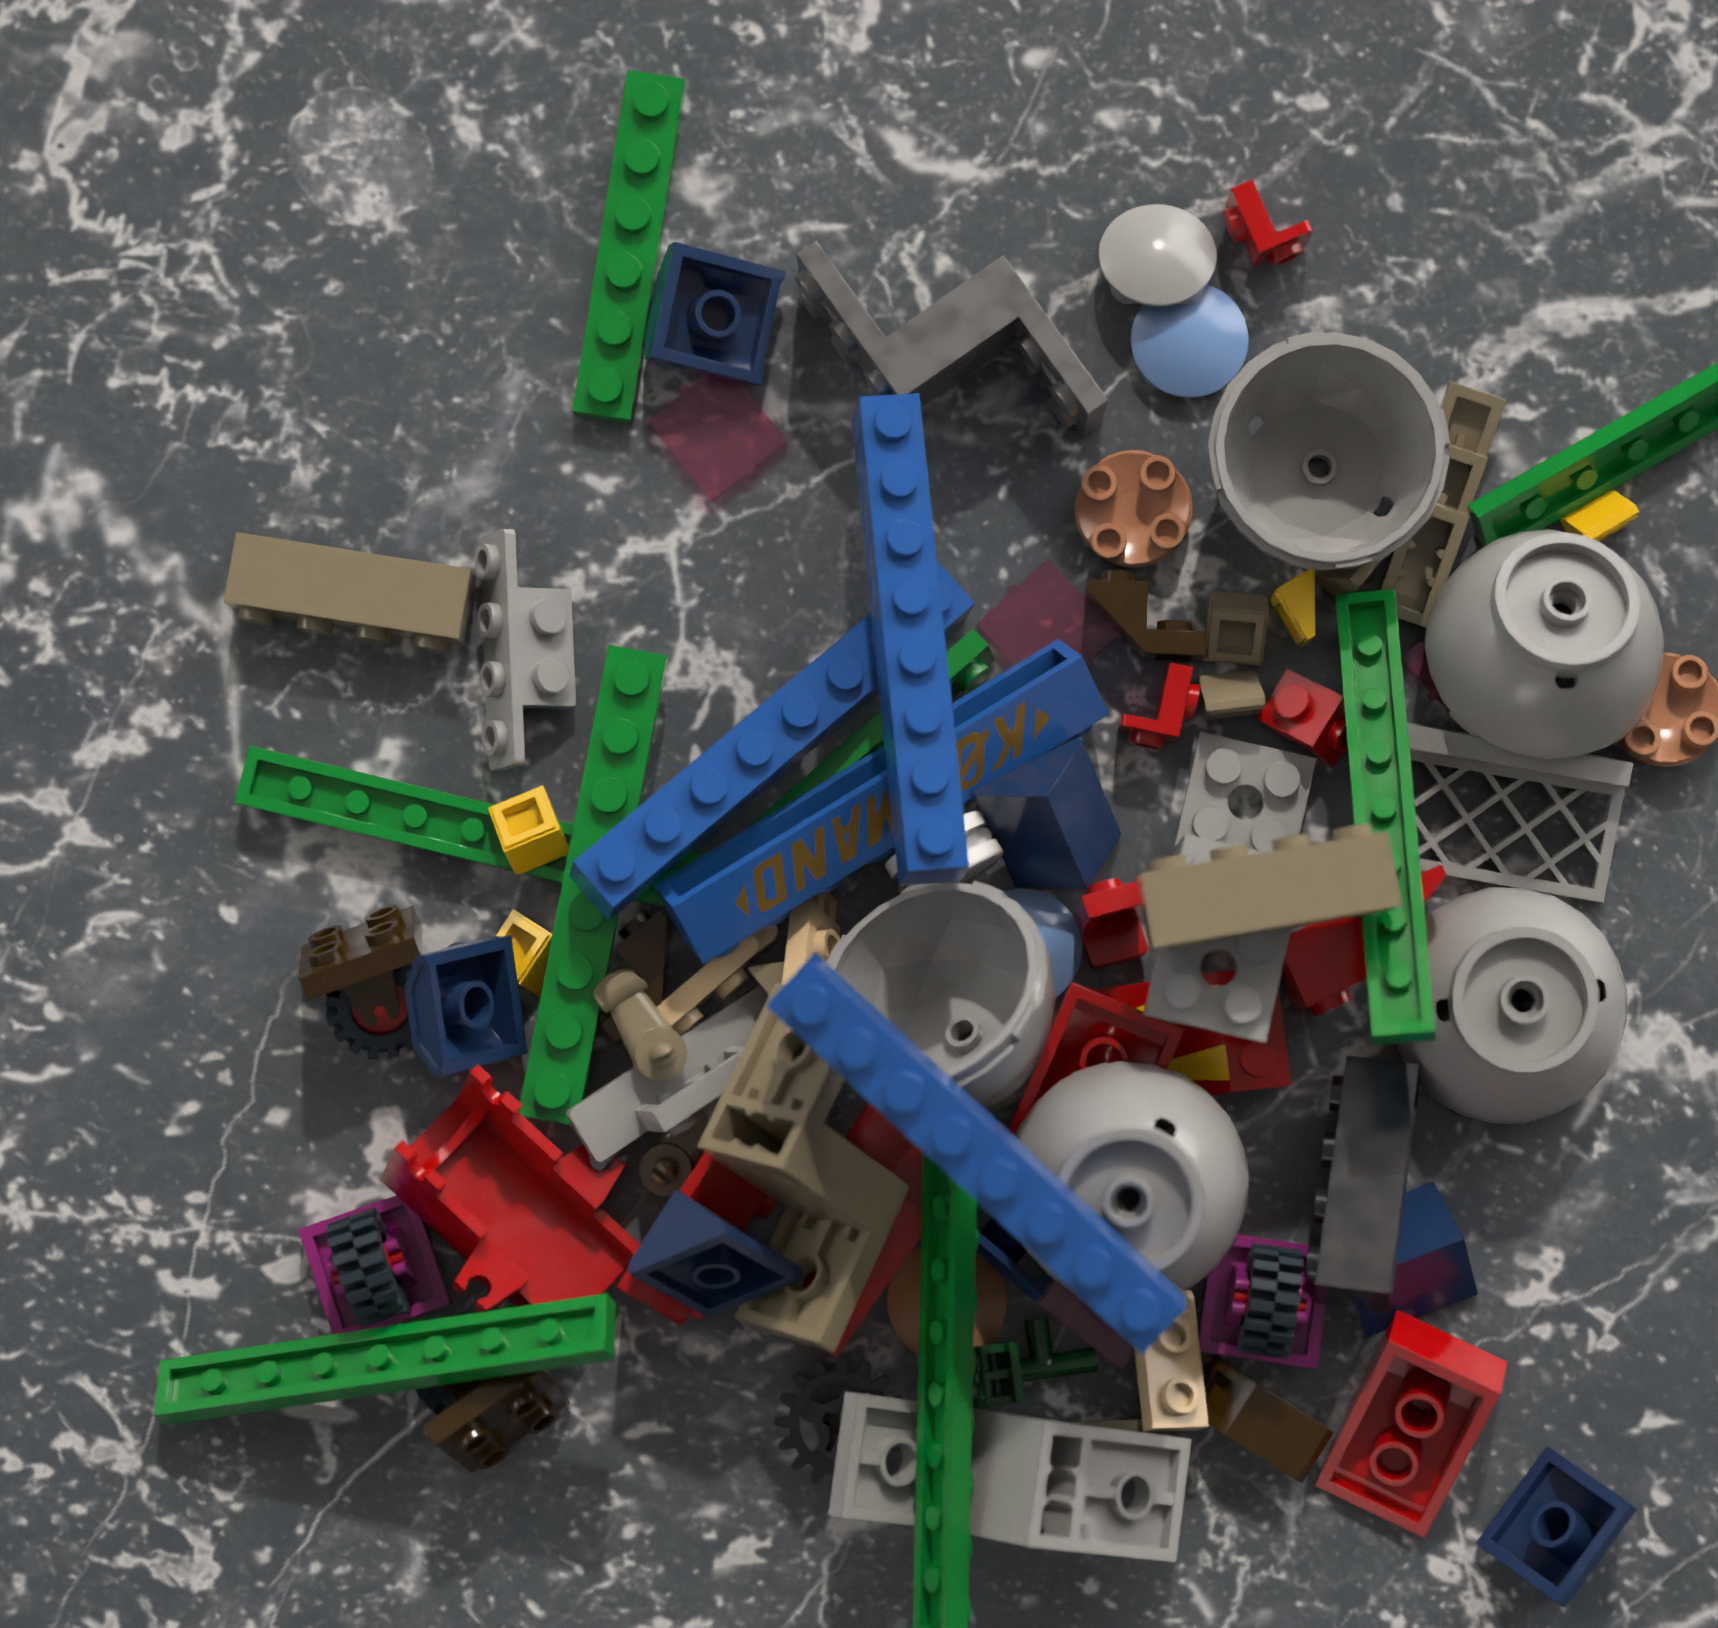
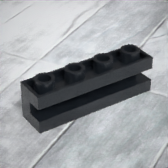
M1347 1056L1344 1076L1333 1075L1329 1111L1339 1112L1336 1132L1325 1131L1321 1167L1331 1168L1328 1189L1317 1188L1313 1224L1323 1225L1320 1246L1309 1245L1305 1281L1315 1283L1317 1304L1341 1307L1342 1298L1344 1297L1365 1300L1366 1310L1387 1313L1391 1311L1420 1089L1419 1064Z

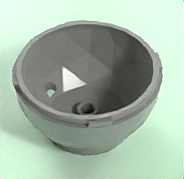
M1316 331L1288 337L1287 340L1272 345L1250 360L1227 385L1214 412L1208 450L1211 478L1220 505L1239 533L1262 553L1288 565L1315 571L1351 569L1382 559L1408 542L1431 517L1444 489L1450 459V439L1443 408H1440L1436 396L1421 375L1396 352L1366 338L1338 332L1323 333V331ZM1254 417H1260L1263 424L1257 430L1255 436H1252L1249 433L1248 424ZM1315 458L1323 459L1329 466V474L1323 478L1314 477L1308 470V462ZM1382 501H1389L1392 506L1386 516L1377 517L1375 512Z
M1547 529L1519 532L1495 540L1464 560L1444 583L1436 596L1427 619L1424 647L1429 672L1442 701L1450 709L1449 715L1474 738L1479 736L1486 742L1515 754L1542 759L1579 757L1606 748L1612 743L1620 741L1640 722L1642 716L1649 709L1660 679L1664 653V637L1657 605L1645 581L1627 561L1601 542L1583 535ZM1557 603L1564 604L1570 608L1572 615L1562 614L1555 610L1552 605ZM1556 676L1564 679L1574 678L1575 686L1569 689L1558 688L1555 682Z
M974 881L972 885L966 883L935 884L904 892L873 910L856 924L847 935L843 934L826 961L828 965L983 1108L990 1107L1007 1098L1024 1083L1033 1071L1052 1022L1055 1003L1052 961L1034 920L1016 901L1007 897L1002 890ZM971 1034V1036L968 1039L962 1041L965 1037Z
M1489 887L1460 895L1433 910L1425 918L1436 1040L1395 1044L1403 1062L1419 1064L1421 1088L1447 1109H1451L1465 1117L1495 1124H1526L1554 1116L1581 1101L1605 1076L1618 1054L1627 1022V987L1619 960L1604 934L1582 912L1557 897L1524 888ZM1596 981L1602 984L1604 999L1599 1002V989ZM1517 989L1526 990L1531 995L1532 1005L1527 1012H1519L1511 1004V996ZM1440 999H1448L1450 1020L1445 1022L1438 1019L1436 1013V1004Z
M1123 1061L1106 1062L1087 1067L1072 1073L1071 1076L1060 1080L1035 1102L1018 1126L1015 1138L1182 1292L1195 1286L1210 1273L1235 1242L1247 1208L1249 1171L1244 1147L1230 1116L1207 1091L1183 1074L1153 1064ZM1162 1117L1174 1123L1176 1127L1174 1135L1170 1136L1164 1131L1154 1128L1155 1120ZM1126 1187L1136 1189L1141 1196L1138 1205L1131 1209L1121 1207L1116 1200L1118 1192ZM1024 1246L1025 1250L1046 1272L1047 1275H1049L1051 1278L1059 1282L1061 1285L1066 1287L1071 1292L1075 1293L1041 1260H1039L1028 1248Z

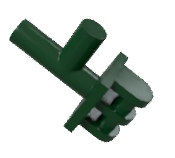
M1048 1317L1025 1320L1029 1357L1019 1358L1017 1342L1001 1341L974 1346L976 1371L973 1375V1382H977L979 1398L973 1399L974 1408L1025 1403L1023 1382L1096 1372L1099 1366L1095 1348H1086L1053 1353ZM992 1353H996L998 1369L994 1370L991 1357ZM995 1379L1000 1381L1001 1395L996 1393Z

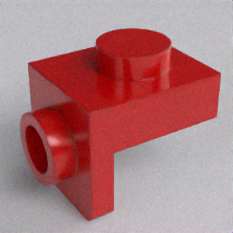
M1253 179L1231 188L1226 201L1228 209L1222 211L1223 220L1233 242L1243 241L1253 266L1268 260L1272 267L1280 266L1298 258L1304 253L1302 246L1308 243L1313 232L1308 220L1276 233Z
M1169 663L1165 671L1156 720L1130 714L1121 715L1117 731L1129 734V744L1148 749L1163 750L1164 742L1176 743L1180 735L1183 718L1193 720L1197 708L1201 685L1190 683L1193 667Z
M1287 669L1258 715L1257 720L1265 728L1311 750L1323 763L1333 767L1341 755L1348 751L1344 696Z
M1113 878L1088 887L1086 889L1087 895L1081 896L1074 917L1091 968L1099 969L1145 956L1148 951V945L1139 920L1142 909L1137 881L1122 885L1121 879Z

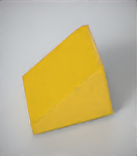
M1612 489L1559 520L1567 533L1583 535L1601 542L1633 522L1638 517L1639 510L1634 503Z
M1310 569L1277 588L1270 601L1296 645H1300L1301 648L1309 644L1315 636V571Z
M543 785L488 808L503 851L515 874H523L568 854L569 847Z
M513 909L496 936L511 935L518 984L541 997L552 933Z

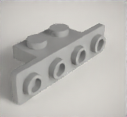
M500 529L482 536L475 554V571L478 578L481 579L482 604L477 615V628L484 644V664L481 667L479 682L481 692L486 697L487 722L482 732V745L484 752L488 755L489 769L491 771H503L525 763L523 708L569 709L576 706L571 589L518 587L516 536L514 529Z
M761 985L753 987L682 1034L681 1037L685 1041L687 1048V1061L683 1070L675 1078L667 1081H653L642 1076L634 1066L570 1108L566 1116L594 1161L602 1162L647 1131L666 1132L669 1130L671 1135H676L700 1121L703 1115L699 1109L717 1097L719 1100L767 1001L769 994Z

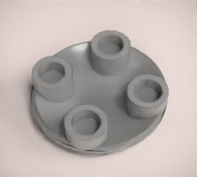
M1144 205L1124 212L1107 227L1099 246V263L1105 279L1110 284L1111 294L1116 300L1124 304L1139 303L1155 307L1171 306L1179 303L1184 305L1193 304L1202 297L1204 288L1213 276L1216 266V246L1206 226L1189 212L1169 205Z

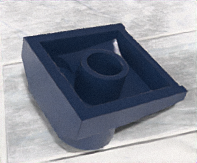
M678 242L668 245L656 278L644 337L645 360L652 361L666 370L676 371L684 369L731 381L762 386L764 381L762 372L779 288L785 278L786 271Z
M511 935L493 936L476 941L455 942L447 948L416 956L404 990L413 1048L433 1076H445L474 1068L477 1064L483 1066L528 1053Z

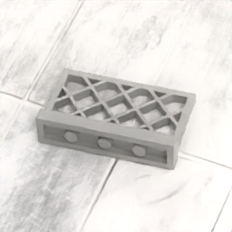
M1407 722L1410 759L1423 762L1436 780L1435 784L1414 798L1415 807L1442 789L1461 816L1431 836L1416 814L1417 828L1426 840L1418 846L1419 855L1432 848L1440 860L1419 857L1421 871H1427L1442 864L1448 876L1604 903L1625 787H1629L1633 763L1594 754L1558 759H1542L1519 755L1490 744L1479 736L1474 738L1467 732ZM1433 764L1456 769L1442 778ZM1468 770L1481 772L1495 793L1466 812L1448 784ZM1493 775L1515 779L1501 788ZM1526 781L1538 782L1542 784L1554 803L1525 822L1507 795ZM1552 785L1573 788V790L1560 798ZM1586 791L1609 795L1605 818L1584 833L1566 805ZM1501 800L1519 827L1490 846L1472 819ZM1560 810L1578 837L1549 857L1531 829ZM1466 824L1485 851L1465 865L1450 863L1437 843ZM1602 832L1599 850L1597 851L1590 839ZM1525 834L1543 861L1524 875L1509 873L1496 853ZM1581 845H1584L1596 862L1592 887L1568 883L1555 863ZM1490 858L1498 871L1478 868L1477 866ZM1549 868L1557 881L1535 877Z

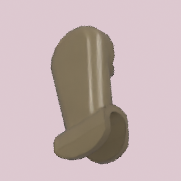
M620 969L608 974L595 986L593 997L605 1013L610 1011L635 1068L642 1076L653 1081H667L675 1078L683 1070L687 1061L685 1041L674 1031L644 990L648 989V984L632 969Z
M718 1097L699 1109L703 1115L700 1121L676 1135H671L669 1130L664 1132L643 1155L639 1166V1175L643 1185L650 1192L658 1196L671 1197L675 1189L680 1191L705 1153L697 1146L719 1102Z

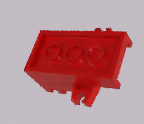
M477 1064L469 1072L457 1099L410 1146L401 1140L394 1147L380 1180L467 1261L452 1287L460 1295L464 1293L467 1284L471 1281H480L487 1287L488 1296L479 1299L474 1306L478 1312L491 1311L507 1299L515 1307L604 1294L629 1267L630 1260L640 1246L630 1234L600 1207L625 1167V1164L615 1157L610 1164V1169L606 1171L596 1170L591 1165L590 1154L583 1144L561 1158L563 1152L519 1112L522 1104L509 1092H505L503 1095L499 1094L490 1084L493 1078Z

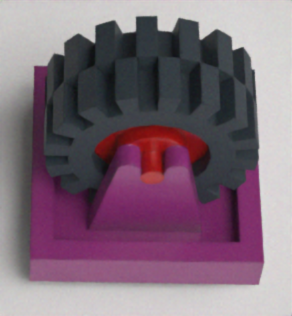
M397 1195L298 1229L332 1334L386 1327L453 1304L426 1223Z
M1237 1234L1235 1242L1222 1260L1205 1278L1198 1328L1200 1352L1317 1369L1326 1305L1317 1304L1315 1283L1305 1281L1309 1245Z

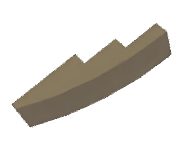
M1450 380L1448 381L1440 408H1443L1450 439V459L1444 489L1431 517L1408 542L1390 554L1379 589H1395L1399 619L1427 627L1429 613L1439 590L1449 577L1470 517L1467 505L1473 502L1488 460L1487 454L1506 403L1504 398Z

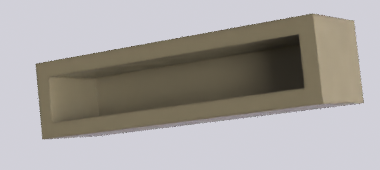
M236 532L224 603L233 611H239V621L250 624L273 626L274 618L277 617L296 620V629L303 632L332 635L334 626L356 630L355 639L365 642L387 645L390 644L391 636L414 639L413 648L447 654L449 645L465 647L477 578L469 568Z
M1360 824L1333 830L1335 841L1310 845L1309 835L1302 834L1272 840L1273 851L1249 855L1247 845H1236L1211 850V862L1187 865L1185 855L1148 861L1150 872L1140 873L1136 880L1149 952L1393 911L1401 907L1402 904L1389 833L1372 834L1370 824Z

